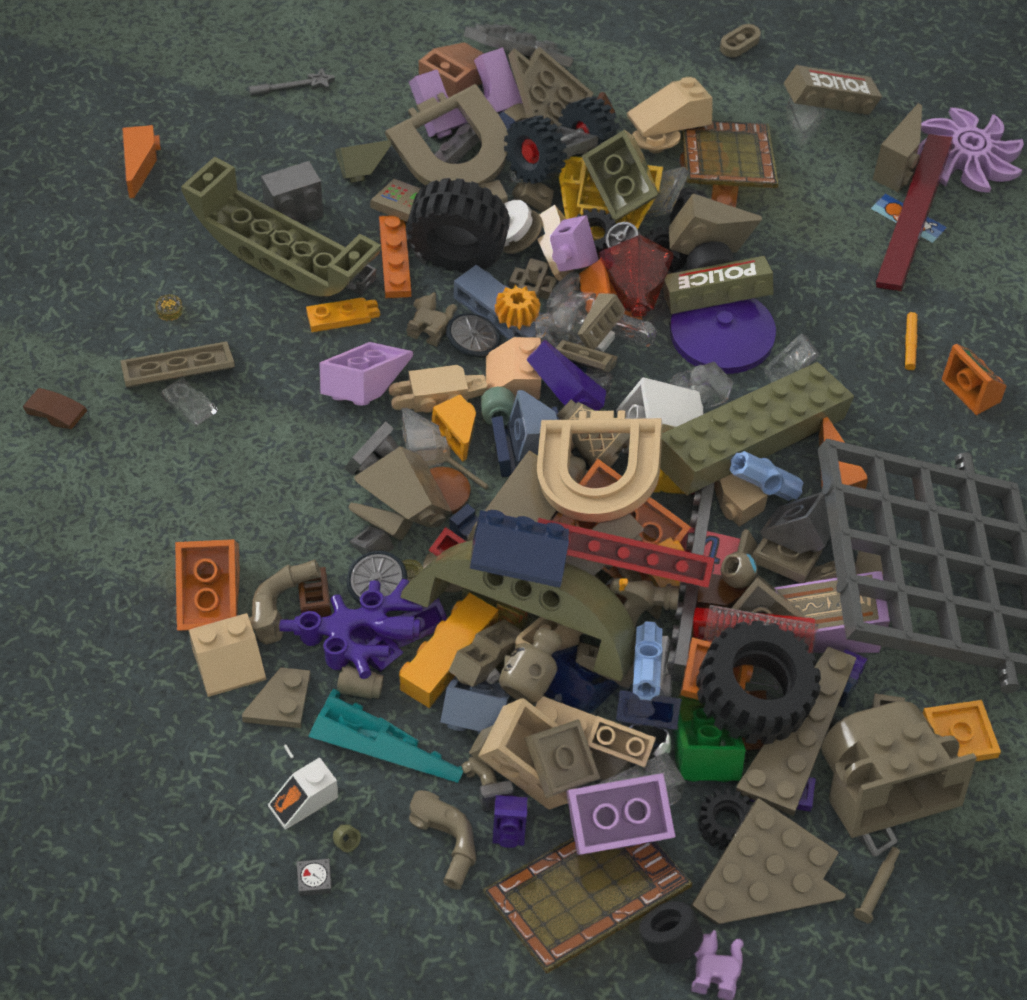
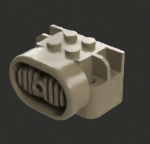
M907 701L881 705L843 718L828 731L821 748L823 757L834 773L829 792V801L851 838L963 806L977 758L974 753L958 757L959 742L951 735L942 737L935 734L934 729L918 706Z

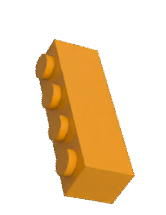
M469 593L463 601H457L446 621L442 620L437 625L432 638L428 642L424 641L418 648L416 657L411 663L406 662L399 672L400 690L430 708L455 677V675L449 672V668L457 651L472 644L476 633L498 623L499 609L472 593Z

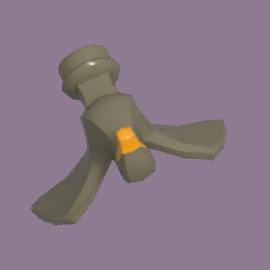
M617 567L623 579H612L610 589L614 594L626 596L627 601L623 605L632 619L634 627H636L637 620L644 611H648L654 618L659 619L662 606L667 611L669 609L677 610L679 586L667 584L666 587L659 588L654 586L649 580H642L640 572Z

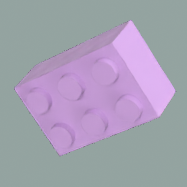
M663 773L566 791L577 855L675 837Z

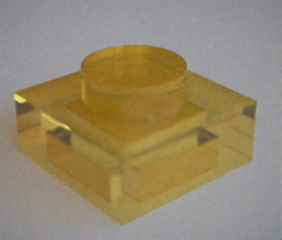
M498 601V620L502 621L505 619L515 627L523 630L528 621V612Z

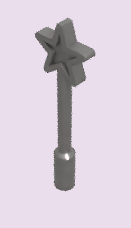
M320 69L318 74H308V79L274 85L249 86L250 96L268 94L275 90L311 85L312 90L322 87L328 91V83L335 81V76L325 75L324 70Z

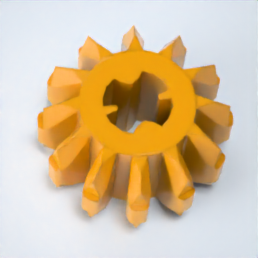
M515 284L513 289L505 287L503 293H498L495 313L498 316L499 322L506 323L508 329L512 326H517L520 330L522 325L530 328L532 322L537 321L540 302L535 291H528L527 286L522 289L518 288Z

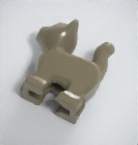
M433 292L430 296L426 295L415 300L414 307L417 311L413 320L408 322L406 330L407 336L418 339L422 332L428 333L430 337L426 342L437 347L441 337L446 334V326H448V322L457 311V306L455 304L449 305L445 313L435 311L436 293Z

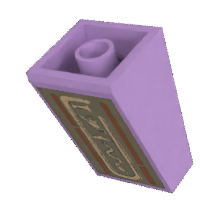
M882 571L857 574L883 580ZM837 578L775 587L804 615L803 617L815 619L813 653H824L827 647L841 652L847 648L855 653H879L881 646L846 639L840 594L836 590ZM860 596L863 621L888 627L890 619L887 601Z

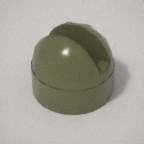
M341 824L334 830L332 839L339 849L344 852H351L359 845L361 834L352 825ZM345 835L349 838L346 842L343 840Z

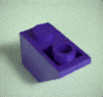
M496 795L493 843L506 848L524 845L527 797Z

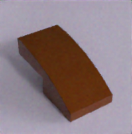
M38 388L22 406L29 415L47 418L52 426L71 430L88 411L85 406L73 399L42 388Z

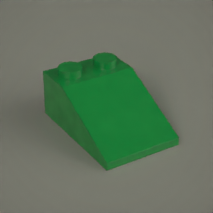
M671 698L675 762L679 779L691 782L699 780L740 781L745 757V746L742 737L739 736L736 740L729 736L730 732L726 729L719 730L714 725L716 720L713 717L708 718L704 713L705 703L701 704L699 700L693 698Z

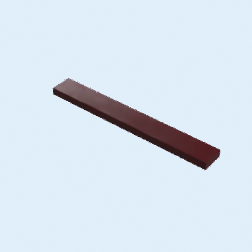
M928 134L876 280L877 288L902 291L953 144V137Z

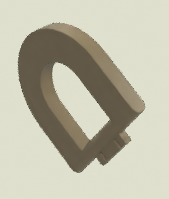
M476 84L449 98H446L443 92L437 94L440 102L435 97H432L417 105L419 112L414 107L410 108L408 113L411 118L385 131L387 139L391 140V145L410 172L424 185H428L435 180L440 182L443 178H450L451 180L459 178L469 183L471 181L476 182L478 185L491 182L502 171L508 156V152H504V146L508 144L504 141L505 136L508 135L504 122ZM458 108L480 138L482 146L479 153L468 162L461 164L446 163L433 154L416 129Z

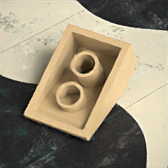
M685 77L681 81L670 83L627 112V117L643 137L711 125L712 96L696 78Z

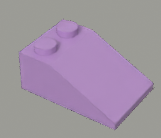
M368 342L320 362L321 394L332 396L333 400L353 401L355 405H368L370 401L382 396L413 357V351Z

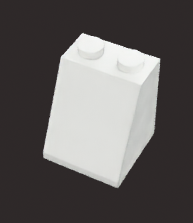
M642 377L616 409L617 416L618 410H625V419L662 418V433L703 415V405L699 391ZM629 446L622 450L623 453H629Z

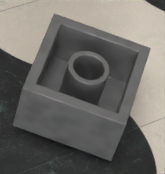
M309 161L261 176L265 205L301 224L323 217L321 180Z

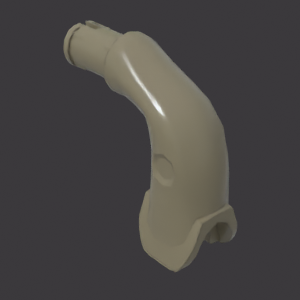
M316 559L299 565H286L262 582L256 589L252 602V617L249 620L261 643L268 645L281 640L284 631L279 629L282 617L277 610L278 596L289 588L296 587L298 583L320 578V567Z
M416 791L410 803L411 814L409 820L417 828L427 830L428 827L449 833L456 838V845L451 854L453 859L443 882L448 887L459 890L470 866H474L476 862L472 825L465 814L452 805L440 801L439 796L429 791Z

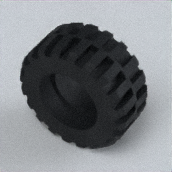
M443 178L440 182L438 180L430 182L416 194L406 225L407 238L416 253L419 252L421 258L425 261H431L434 266L445 267V270L448 271L459 270V273H465L475 265L481 269H486L497 262L503 253L510 225V216L505 204H502V200L497 195H493L487 187L482 188L478 186V183L473 181L471 183L465 182L464 179L457 178L456 180H451L450 178Z
M753 620L751 625H748L747 622L736 623L734 628H726L719 637L713 640L699 668L696 686L699 688L697 696L701 704L705 703L704 713L708 718L713 717L716 720L714 725L719 730L726 729L730 732L729 736L736 740L740 736L745 738L746 743L755 744L757 740H761L762 744H771L776 738L779 741L788 738L791 732H796L801 727L819 696L821 674L819 668H814L817 664L814 654L807 652L808 646L803 640L798 641L794 638L795 633L790 630L785 632L779 629L780 625L770 623L768 626L763 625V621ZM741 665H754L767 670L781 685L783 697L774 700H764L750 695L736 681L733 668Z

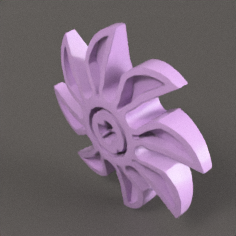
M950 108L949 114L953 121L945 118H934L921 123V131L926 134L953 137V144L940 179L943 185H947L951 174L956 169L963 171L961 182L965 186L979 192H990L991 187L987 179L1003 182L1013 180L1021 175L1022 170L1010 164V162L1020 155L1023 148V139L1001 141L1004 125L994 114L989 124L983 130L977 128L979 119L974 114L959 108ZM924 139L919 145L917 154H919L920 156L924 148L926 139Z

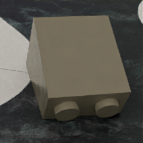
M401 446L354 477L357 483L408 520L426 527L434 528L443 524L446 521L445 517L453 513L423 457Z

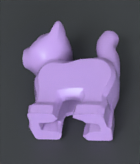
M713 930L710 934H703V942L699 950L694 953L697 961L696 979L692 984V992L706 994L710 983H715L719 985L718 998L733 1000L736 982L740 977L743 961L741 948L744 944L741 939H736L731 944V956L715 955L718 947L716 931Z

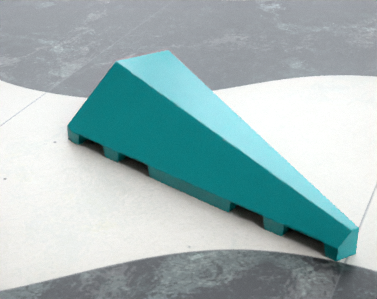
M334 688L329 694L308 736L457 783L463 774L461 766L457 767L442 760V755L437 751H433L430 754L417 747L419 740L385 719L377 718L363 711V706L356 702L350 705L340 700L341 693Z

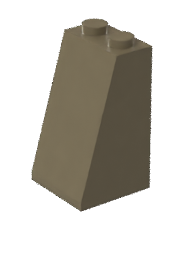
M530 450L527 452L485 511L497 510L506 516L516 518L525 516L533 519L534 522H537L538 518L553 520L558 511L548 503L541 491L537 475L538 455ZM477 522L473 526L467 541L473 540Z

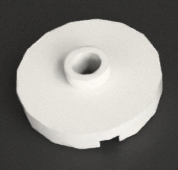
M512 200L504 203L510 216V225L504 247L509 245L508 242L513 240L515 242L519 241L528 232L532 224V211L521 200Z

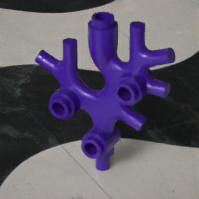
M401 579L395 590L388 596H383L380 592L381 583L373 580L369 582L368 591H365L360 596L361 608L349 609L345 606L341 595H334L330 599L334 609L332 615L320 617L316 612L307 611L300 616H295L294 620L280 619L279 629L284 632H294V635L300 636V640L308 646H315L320 643L323 635L328 636L323 645L326 664L333 670H342V667L347 666L349 661H352L360 678L366 679L371 676L367 660L372 657L389 658L390 647L389 645L357 644L351 639L352 631L358 627L365 626L370 627L379 635L393 640H414V638H420L421 620H415V617L410 616L388 617L386 613L389 611L422 612L423 606L401 598L403 589L409 583L408 580Z

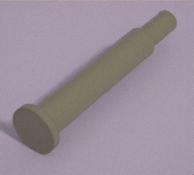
M892 847L886 860L882 862L861 907L854 911L857 919L865 923L872 922V912L893 872L894 864L899 856L900 850L898 848Z

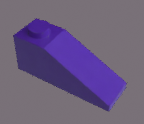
M546 340L527 357L529 364L564 406L571 399L575 403L580 402L595 411H599L604 406L606 390Z

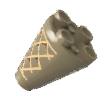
M571 399L556 416L560 420L579 419V411H587V418H590L591 411L595 410L580 402L575 403ZM630 433L573 434L572 442L589 467L597 459L611 467L618 459V454L629 446Z

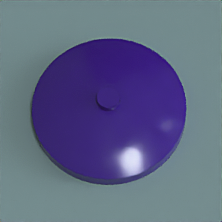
M755 298L672 314L670 324V337L677 352L692 365L705 371L719 374L741 373L755 368L771 353L776 336V327L772 315Z

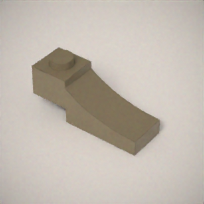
M504 619L476 633L472 644L457 651L449 672L455 675L461 683L472 687L487 680L489 674L504 660V657L514 651L515 640L522 630Z

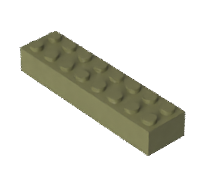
M816 362L662 433L660 469L686 495H689L732 474L729 469L731 467V459L736 452L742 453L746 451L758 458H765L820 431L823 418L828 417L832 424L845 418L854 395L821 364Z

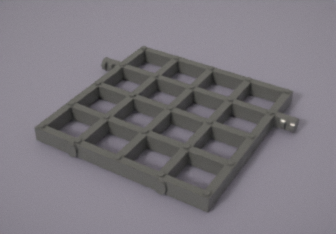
M826 438L818 448L823 481L822 494L825 495L838 581L836 590L840 594L846 639L994 668L998 671L1000 688L1003 693L1018 691L1020 685L1017 673L1027 675V655L1010 652L1005 626L1027 630V524L1018 483L976 474L972 455L967 452L956 455L955 463L957 469ZM838 461L866 467L869 490L842 484ZM886 472L912 478L916 500L889 495ZM932 483L956 488L961 511L936 505ZM978 494L1002 499L1006 521L982 516ZM845 505L872 510L877 534L849 529ZM893 515L920 521L924 545L897 539ZM940 526L965 531L970 555L945 550ZM986 536L1010 541L1015 565L991 560ZM852 549L880 555L884 580L856 575ZM901 560L927 565L932 590L905 585ZM948 570L974 575L979 600L953 595ZM995 580L1020 585L1025 610L1000 605ZM860 596L888 601L892 628L865 623L863 621ZM909 606L936 611L941 638L914 633ZM957 616L983 621L988 647L963 643Z

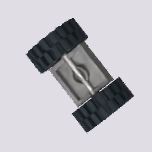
M593 96L566 105V108L561 111L563 116H560L558 122L562 123L561 126H557L555 123L550 125L551 119H543L541 115L512 124V127L507 130L509 135L504 138V141L508 143L504 146V152H508L509 155L506 157V160L512 163L510 169L512 172L517 171L516 176L519 179L524 178L523 182L525 183L531 182V184H536L555 177L565 167L566 163L562 160H568L571 156L581 157L618 134L616 129H619L620 126L619 123L614 121L617 118L616 114L610 113L611 106L609 104L604 106L605 101L603 99L597 100V97Z

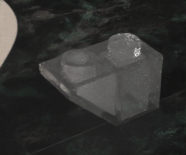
M715 362L699 365L685 372H679L670 380L671 385L699 391L703 408H710L727 402L734 383Z

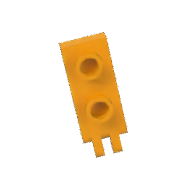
M365 298L306 307L311 332L370 323L371 318L380 316L377 301H366Z

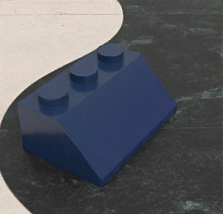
M480 510L472 542L470 569L560 588L569 544V529L557 523L543 524L534 522L533 519L525 516L517 518L506 516L497 510Z

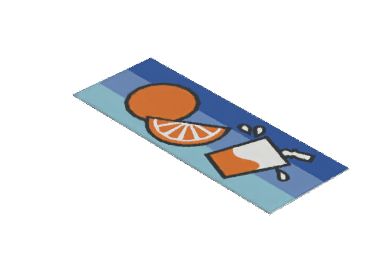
M884 194L871 209L897 223L903 203ZM927 217L921 237L933 243L947 227Z

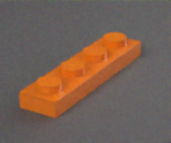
M379 216L385 298L411 297L405 221L396 216Z

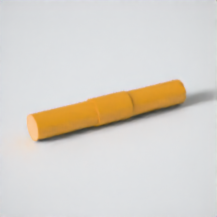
M914 312L907 314L905 339L906 370H914L916 368L918 315Z

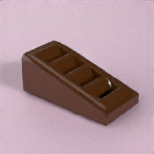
M326 567L320 568V578L307 580H321V582L298 583L301 614L313 611L318 613L320 617L332 615Z

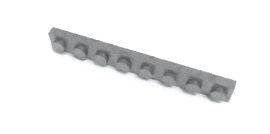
M714 483L695 491L693 505L698 506V511L692 510L690 526L695 528V531L688 534L686 550H691V553L704 554ZM685 582L680 583L679 596H684L683 602H678L675 619L680 620L679 626L674 625L671 643L676 644V649L669 651L667 667L672 668L671 680L678 682L683 681L687 664L698 593V585Z

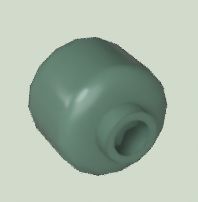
M497 386L486 390L481 396L480 401L483 420L493 426L492 418L502 416L504 426H507L515 401L514 394L505 387Z

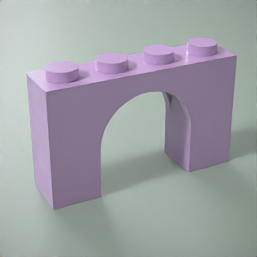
M503 47L481 54L474 60L483 84L484 96L498 114L515 104L522 103ZM438 69L415 76L409 81L417 105L432 97H435L440 102L437 94L441 92L448 98ZM455 108L425 124L429 137L437 135L438 139L451 135V130L460 128L468 122L459 109Z

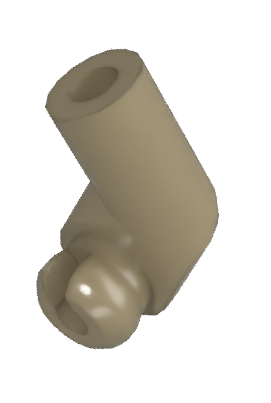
M469 757V761H465L462 764V770L465 774L467 773V777L472 778L477 774L481 779L482 786L498 783L495 771L474 757Z

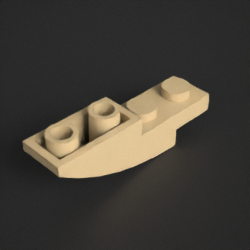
M542 697L537 701L535 707L559 726L579 719L589 748L646 767L656 739L655 737L546 697Z

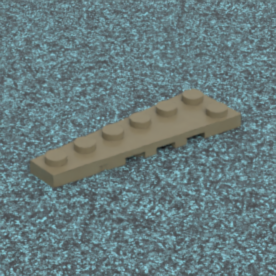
M827 647L814 667L819 668L821 674L819 682L821 689L815 705L796 732H791L790 736L782 741L776 738L773 743L763 745L738 783L736 790L741 792L742 796H747L755 801L759 798L772 808L794 816L857 657Z

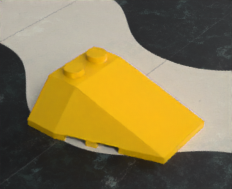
M571 156L570 159L563 160L566 164L561 169L559 181L566 219L575 218L579 213L584 215V210L587 209L589 212H592V208H597V212H600L602 209L605 210L606 215L610 214L582 157ZM648 165L659 193L663 167ZM655 199L616 221V224L629 222L638 229ZM599 226L590 228L593 241L599 240L605 235V230ZM609 250V254L607 255V257L616 258V256L611 252V250Z

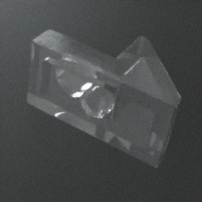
M801 333L768 363L763 370L770 381L775 382L807 367L819 356V353L809 338Z

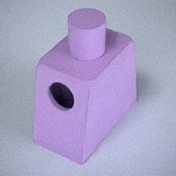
M587 215L562 220L550 235L553 249L552 258L560 272L591 266L598 261Z

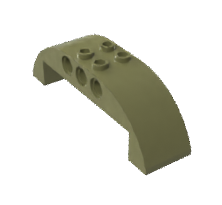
M213 157L181 186L182 193L196 217L227 250L269 276L309 295L332 296L341 292L381 251L380 244L361 234L344 247L237 190L235 167L216 157Z
M471 540L443 551L416 575L401 593V598L428 608L450 586V583L601 639L593 669L594 672L621 682L634 662L636 630L625 606L602 581L585 570L566 562L560 588L470 569L473 542Z

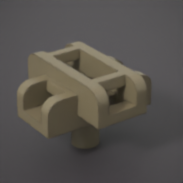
M530 258L526 270L515 267L509 280V288L513 289L515 284L521 289L527 286L528 291H535L537 298L549 300L553 289L556 287L557 279L548 276L549 264L547 262ZM529 282L536 285L535 287L526 285V283Z

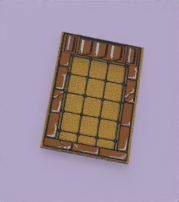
M712 120L711 125L682 130L687 183L778 188L779 182L769 124Z
M573 837L483 889V892L493 904L495 910L500 913L528 949L530 955L535 958L545 973L548 974L643 917L656 906L666 903L692 887V882L656 841L577 855Z

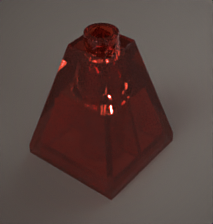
M641 235L599 252L600 260L604 264L608 277L625 310L631 312L633 317L646 316L647 312L655 307L673 259V252Z

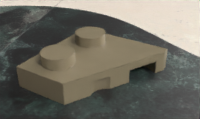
M280 667L242 714L243 722L301 728L311 678L310 670Z

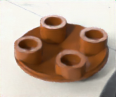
M435 467L429 469L452 510V514H456L469 499L470 484L468 479L461 472L453 468Z

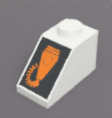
M318 758L293 773L270 801L268 807L286 830L337 799V780L323 761Z

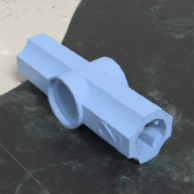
M744 451L742 453L736 452L731 459V467L729 469L731 473L758 486L767 495L775 494L790 501L791 499L797 500L803 493V481L799 477L776 467L768 458H758Z
M645 621L643 625L638 626L636 629L633 693L638 695L640 700H651L660 694L663 652L662 628H659L655 622Z

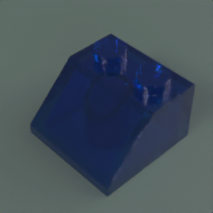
M578 645L552 653L551 657L557 664V672L544 694L548 698L592 714L620 686L617 682L579 665L576 662Z

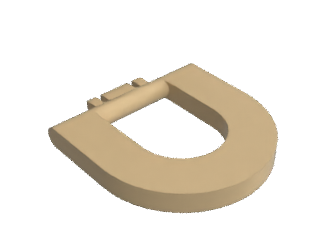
M618 410L617 418H614V411H591L590 418H587V411H579V419L541 420L537 475L541 491L548 503L563 515L585 522L611 521L626 516L638 509L651 496L659 480L662 418L625 419V410ZM630 433L627 470L617 482L603 488H588L576 483L571 478L569 466L573 434Z

